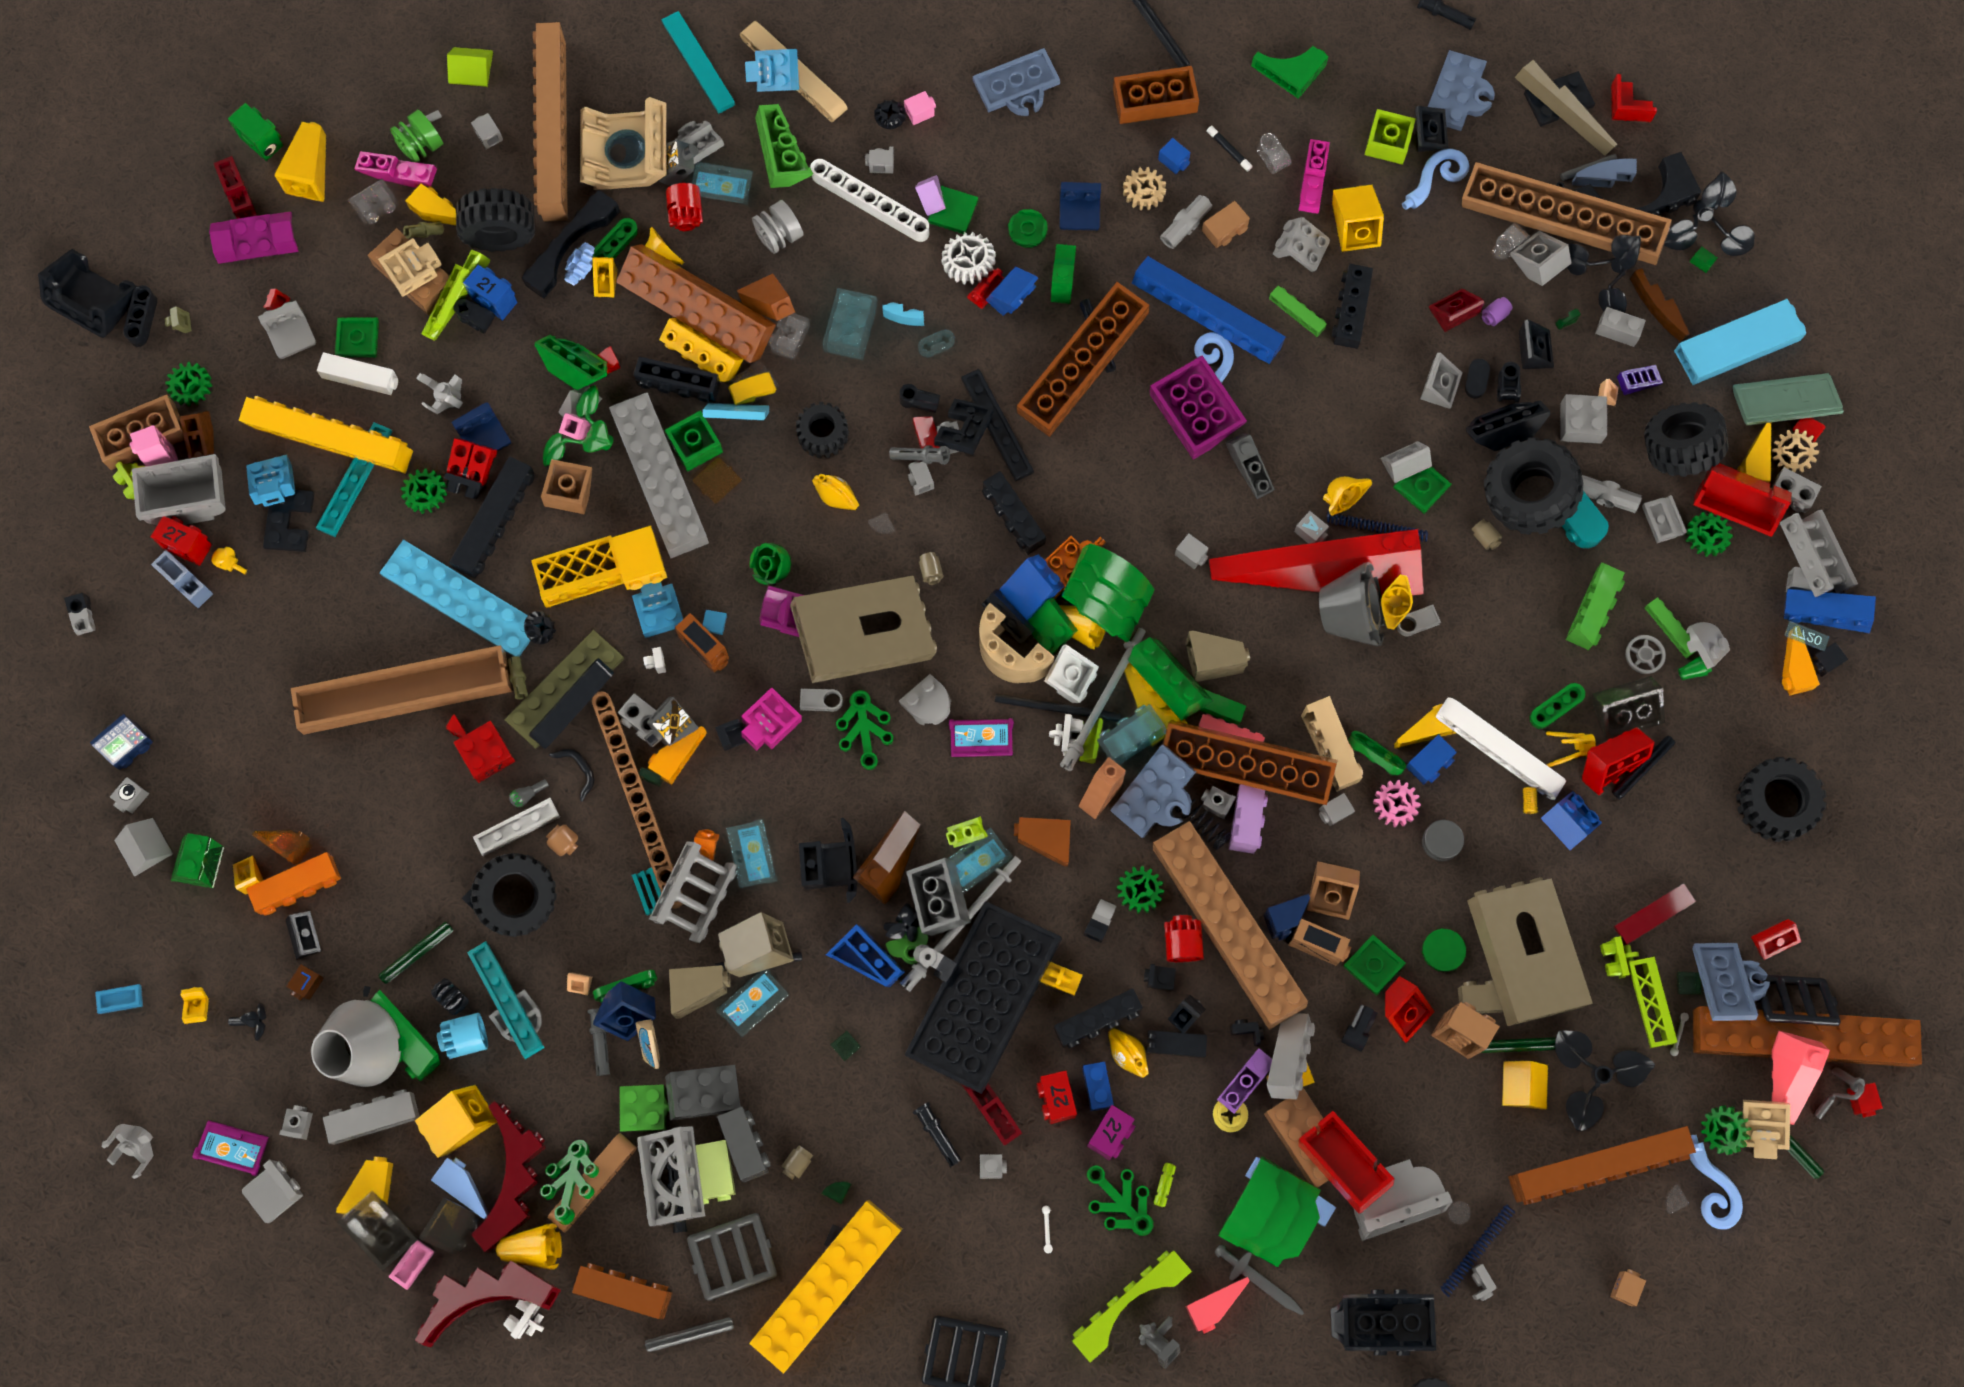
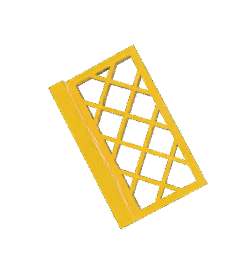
M611 535L531 560L540 596L546 608L624 584L611 542ZM609 543L610 548L606 554L598 551L601 545ZM587 550L591 552L586 560L578 557L581 551ZM595 554L603 558L599 566L590 563ZM567 556L571 558L566 567L558 564L561 557ZM607 560L614 562L616 568L606 570L603 567ZM575 561L583 564L579 572L570 569ZM546 562L551 566L544 573L538 569L539 564ZM588 566L596 569L591 576L583 575ZM555 567L563 570L559 578L550 575ZM567 573L576 576L572 582L567 583L563 581ZM547 579L556 582L553 588L544 590L543 585Z

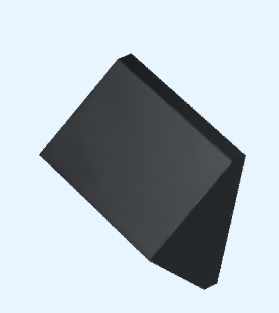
M1416 106L1414 118L1416 119L1417 152L1448 149L1445 109Z
M1525 320L1519 330L1522 369L1554 368L1550 330L1533 321Z

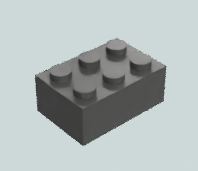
M943 858L906 871L923 934L934 936L971 923L955 861Z
M735 1065L670 1072L665 1076L670 1120L724 1114L741 1107Z
M739 1107L717 1116L740 1180L745 1183L769 1173L768 1167L771 1164L765 1152L762 1153L760 1146H763L760 1134L753 1130L752 1126L756 1123L752 1113L749 1110L746 1111L743 1107Z

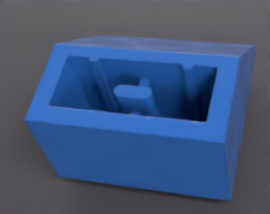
M1015 266L986 298V301L1002 316L1007 312L1011 314L1022 304L1027 295L1036 288L1034 283L1038 277Z
M1574 791L1541 817L1543 822L1569 850L1574 848L1602 823L1598 815L1590 810L1584 803L1583 798L1575 794Z

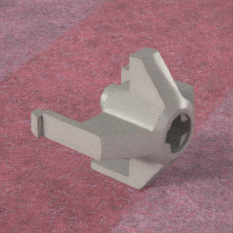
M421 373L417 376V380L434 390L435 403L431 407L422 402L424 407L439 414L449 407L455 406L459 409L462 406L463 402L460 393L462 379L455 374L449 383H438Z
M120 1124L116 1126L108 1139L102 1142V1147H108L117 1138L120 1143L112 1151L107 1161L114 1165L122 1153L134 1156L141 1163L132 1176L135 1179L142 1175L141 1173L154 1156L150 1143L153 1136L140 1126Z

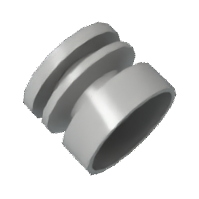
M783 200L769 207L771 217L765 211H762L760 213L761 218L758 215L752 218V223L759 239L773 254L779 251V247L782 249L786 247L784 237L790 243H793L804 236L797 218Z

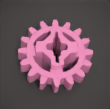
M1397 780L1395 785L1389 781L1387 787L1382 785L1380 787L1381 792L1377 791L1375 793V796L1379 799H1374L1373 804L1378 805L1374 812L1381 813L1378 819L1385 818L1386 825L1391 821L1393 822V827H1396L1399 822L1402 826H1405L1406 820L1411 823L1414 820L1413 816H1417L1419 813L1416 808H1419L1421 804L1416 802V800L1420 796L1413 795L1415 788L1409 790L1407 782L1402 786L1400 780ZM1390 791H1398V793H1395V794H1391V793H1388V792H1390ZM1395 800L1400 801L1398 807L1394 806ZM1383 804L1387 806L1388 812L1385 810ZM1398 813L1406 814L1401 817H1395Z

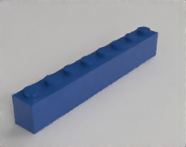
M1149 256L1146 257L1135 272L1132 281L1133 285L1219 334L1243 350L1253 354L1260 360L1270 364L1281 349L1286 338L1284 335Z

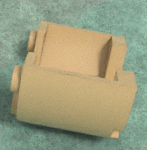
M989 603L982 614L979 627L980 652L989 670L1005 681L1018 684L1035 682L1045 677L1054 663V656L1039 643L1025 658L1018 654L999 638L1005 631L1000 623L1006 616Z

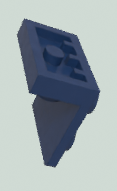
M1061 182V230H1099L1101 183Z
M488 402L452 421L461 439L498 451L511 444V440Z

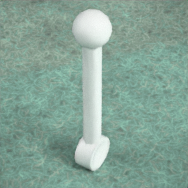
M1044 1206L1042 1208L1046 1241L1044 1251L1051 1253L1053 1248L1050 1245L1049 1233L1050 1207Z

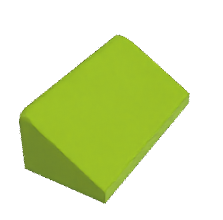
M1102 718L1097 719L1083 744L1084 753L1079 758L1082 762L1093 764L1096 762L1103 724Z

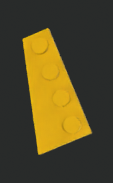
M1129 662L1124 673L1147 731L1149 741L1153 747L1165 739L1170 720L1186 724L1187 722L1185 719L1180 720Z

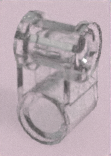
M1267 133L1261 137L1257 152L1270 173L1275 174L1291 165L1292 162L1288 152L1282 147L1275 135Z
M1513 223L1496 240V245L1492 250L1493 256L1498 260L1507 259L1511 256L1510 253L1531 236L1519 224Z

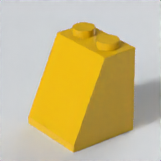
M1373 185L1333 190L1332 207L1342 252L1381 247L1384 214Z
M651 526L611 538L627 590H637L643 585L649 583L656 584L667 578L658 543Z
M472 1085L451 1091L417 1118L415 1122L420 1133L424 1135L429 1143L431 1151L439 1158L452 1153L497 1123V1120L488 1108L489 1105L477 1086Z

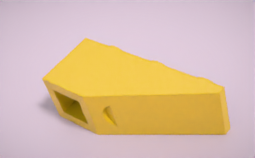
M421 183L405 200L409 209L426 221H439L444 224L456 225V209L453 207V204L445 197L443 199L440 198L438 193L430 186L427 188Z

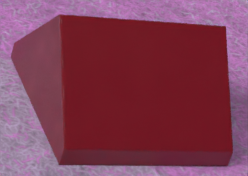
M1462 288L1430 305L1429 309L1443 331L1446 332L1477 316L1484 305V300Z

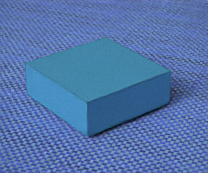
M706 610L703 626L710 633L723 635L727 614Z

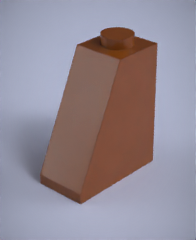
M774 274L737 290L741 303L760 315L778 321L795 313L789 295Z
M1019 817V824L1014 823V836H1018V843L1063 866H1068L1071 820Z

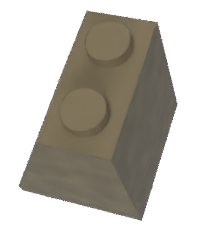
M1197 631L1188 632L1185 643L1192 675L1197 682L1244 673L1246 666H1248V661H1250L1248 648H1244L1243 642Z
M762 912L718 934L720 940L719 947L725 958L724 966L728 973L735 976L743 977L794 961L783 922Z
M722 965L669 969L671 1014L676 1019H680L727 994V987H731V977L728 971Z

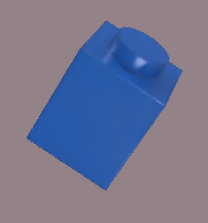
M1172 138L1159 151L1158 160L1173 173L1177 174L1180 170L1184 171L1190 164V152Z

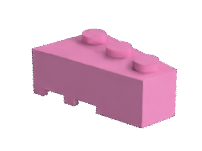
M154 425L130 434L132 439L130 447L134 454H138L145 466L179 461L172 444Z

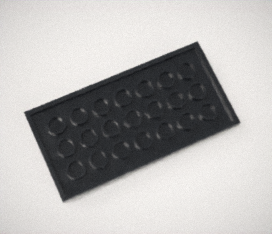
M985 901L954 960L957 963L947 982L943 981L905 1056L982 1094L1047 970L1062 937Z

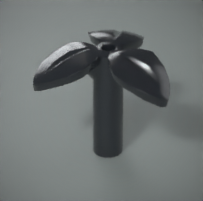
M903 906L900 914L903 922H886L884 930L887 931L886 936L893 939L903 938L906 932L907 939L910 942H915L918 937V929L916 926H910L914 921V916L907 906Z
M259 1003L257 1013L251 1011L241 1017H230L228 1024L229 1026L247 1025L253 1028L256 1027L255 1041H259L266 1028V1025L262 1022V1020L266 1019L265 1008L262 1003Z

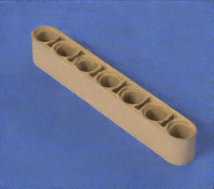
M753 21L740 33L743 42L748 43L747 45L754 52L787 49L757 21ZM798 60L799 90L797 91L802 93L801 95L813 106L816 105L815 108L830 122H834L847 110L846 104Z

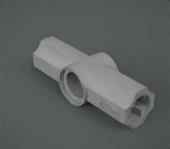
M1199 195L1186 209H1182L1176 215L1173 223L1160 236V239L1167 247L1174 249L1186 235L1192 233L1191 230L1197 228L1200 220L1212 208L1209 199Z
M1582 475L1583 491L1589 498L1597 500V503L1602 506L1605 504V507L1611 508L1615 506L1636 513L1642 495L1622 489L1619 484L1613 481L1601 482Z

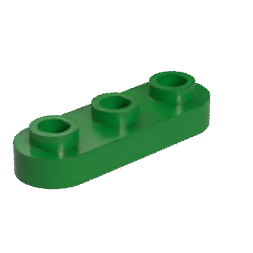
M630 218L620 220L595 247L592 257L615 259L638 234L636 222ZM630 228L631 231L626 233L625 230ZM615 242L618 243L616 247L611 246Z
M1578 683L1567 685L1531 712L1529 717L1530 723L1537 729L1546 728L1584 700V688ZM1570 692H1574L1576 698H1572ZM1553 704H1558L1560 710L1554 709ZM1538 715L1543 717V722L1537 720Z
M1353 731L1349 736L1348 742L1353 750L1362 753L1371 762L1383 767L1390 775H1401L1405 770L1406 764L1400 757L1364 733Z
M646 970L599 987L593 991L594 999L602 1004L606 993L620 981L636 989L640 987L642 989L650 988L655 985L654 982L658 979L655 970Z

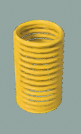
M1535 787L1523 788V812L1526 814L1538 812L1537 788Z

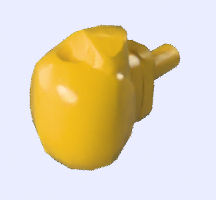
M227 546L225 548H218L213 553L211 561L216 567L230 572L234 568L246 574L247 570L237 564L238 559L235 558V551Z

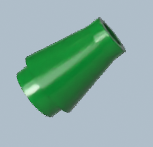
M1700 656L1678 669L1682 681L1708 676V673L1712 672V668L1707 669Z

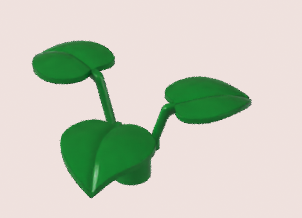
M596 385L591 386L582 394L576 406L577 416L580 418L585 417L591 424L584 441L570 438L563 439L561 433L554 434L544 447V467L550 466L551 459L561 460L565 452V443L567 442L583 444L584 451L588 453L601 449L606 451L612 446L613 436L608 434L606 423L602 420L594 422L590 418V415L595 413L599 403V392Z

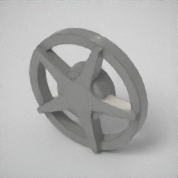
M1649 635L1635 637L1627 645L1625 653L1629 666L1642 674L1656 672L1662 667L1666 658L1665 649L1661 642ZM1644 639V644L1640 649L1631 647L1635 641ZM1648 640L1654 642L1660 651H1654L1648 646ZM1630 651L1634 652L1638 659L1635 664L1631 660ZM1661 654V661L1655 668L1652 660L1655 655ZM1647 663L1651 670L1641 669L1637 665Z

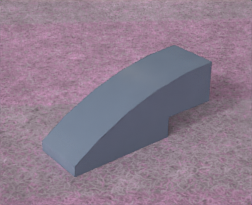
M1637 159L1609 160L1589 166L1576 173L1572 185L1586 186L1591 184L1592 187L1612 188L1615 181L1632 182L1637 173Z
M167 550L151 564L197 608L213 595L205 585Z

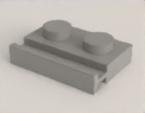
M1672 495L1642 505L1656 543L1667 541L1677 536H1683L1687 533Z

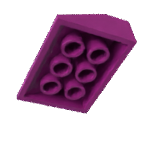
M1203 355L1150 386L1149 395L1193 460L1211 450L1247 422Z

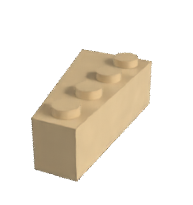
M1330 696L1306 705L1301 717L1319 755L1338 760L1332 782L1336 792L1360 782L1363 778V770L1355 760L1353 748L1347 740Z

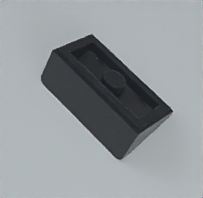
M307 911L289 915L286 918V924L296 960L321 952L311 912Z

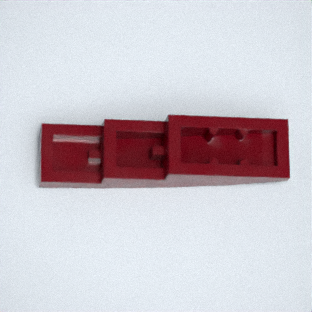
M233 156L215 162V169L236 218L258 216Z
M1682 884L1615 925L1614 929L1621 936L1624 944L1627 945L1692 905L1696 900L1685 884Z
M987 1084L982 1094L962 1085L1004 1146L1022 1134L989 1084Z

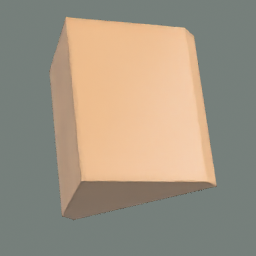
M1606 379L1600 384L1598 396L1607 397V405L1615 406L1618 387L1610 379Z
M568 973L567 991L588 995L593 977Z

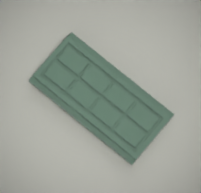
M1829 373L1735 384L1732 387L1746 425L1843 414L1844 412L1843 405Z

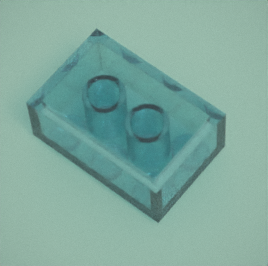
M837 288L823 340L824 352L864 360L878 307L877 296Z
M1150 704L1148 706L1142 705L1135 710V715L1129 719L1128 717L1121 719L1117 723L1118 726L1114 729L1103 731L1097 741L1105 754L1118 765H1121L1164 736L1167 729Z

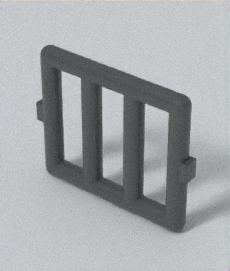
M753 1213L689 1235L687 1238L694 1262L692 1268L694 1274L698 1275L704 1298L707 1301L765 1282L777 1276L770 1251L772 1246L770 1240L766 1238L758 1213ZM753 1224L767 1269L766 1272L757 1275L753 1273L740 1227ZM729 1231L732 1232L745 1274V1279L734 1283L719 1239L720 1234ZM708 1238L711 1240L724 1286L711 1290L697 1242Z

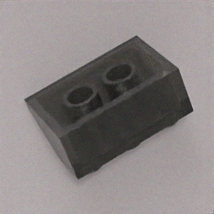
M1652 676L1592 694L1593 710L1606 741L1636 727L1644 730L1665 723L1663 688Z

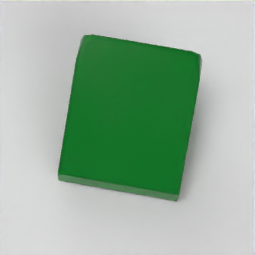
M1701 246L1690 260V263L1707 273L1718 257Z

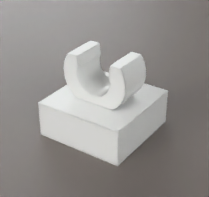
M661 647L652 648L653 656L643 657L646 669L655 667L658 674L665 673L666 668Z

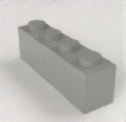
M1297 1013L1280 1023L1267 1081L1271 1098L1297 1099L1299 1091L1303 1089L1302 1075L1307 1070L1306 1056L1310 1054V1037L1314 1036L1315 1026L1314 1023H1311L1309 1014Z
M406 1089L394 1092V1096L389 1098L380 1096L373 1098L372 1103L366 1105L361 1102L351 1105V1109L342 1111V1109L330 1111L329 1116L323 1117L328 1143L333 1145L415 1121L419 1118V1112L414 1093L407 1092Z

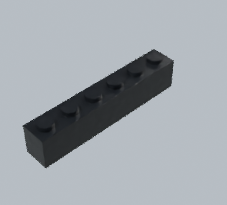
M509 456L449 562L454 569L473 578H476L478 574L483 572L485 568L484 562L488 556L490 557L493 554L497 539L502 538L504 535L505 525L507 521H511L514 517V509L517 503L523 501L526 487L530 486L534 481L535 475L531 466Z

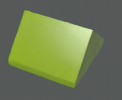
M454 47L447 54L448 83L488 87L493 50Z

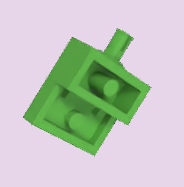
M665 1085L620 1087V1132L666 1131L667 1112H669V1105L666 1100Z

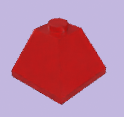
M1399 976L1385 992V1017L1400 1038L1407 1043L1435 1011L1416 985Z

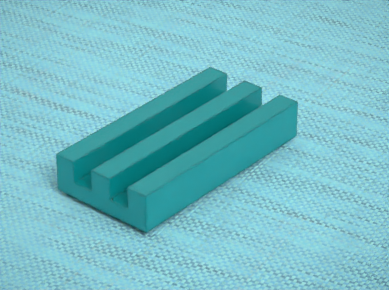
M652 867L632 875L647 916L652 913L656 901L646 875L650 874L658 898L661 895ZM641 877L653 907L650 910L638 880Z

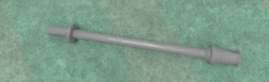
M1138 628L1132 641L1124 642L1123 645L1126 651L1078 738L1067 747L1068 751L1060 763V766L1064 767L1065 770L1072 771L1079 756L1083 755V744L1126 669L1134 646L1141 642L1146 633L1144 629Z
M1014 856L1003 870L999 868L995 870L998 876L967 910L970 919L1004 881L1008 883L1012 881L1009 875L1021 863L1018 857ZM965 925L949 930L933 949L941 953ZM913 964L912 970L900 984L903 987L906 986V990L911 992L920 979L927 976L926 973L929 966Z

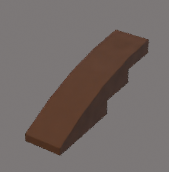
M1643 269L1635 270L1630 280L1646 307L1658 322L1680 343L1685 341L1690 333L1674 299L1666 301L1658 283L1650 286Z

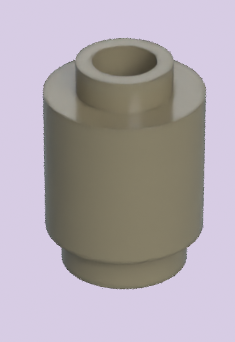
M1485 519L1478 522L1472 528L1474 537L1486 550L1489 548L1494 550L1502 543L1500 541L1502 535Z
M934 552L921 555L919 557V566L923 581L929 585L939 583L940 579L944 577L939 557Z
M798 1145L781 1165L784 1168L782 1173L792 1180L795 1177L799 1179L812 1162L810 1159L813 1155Z

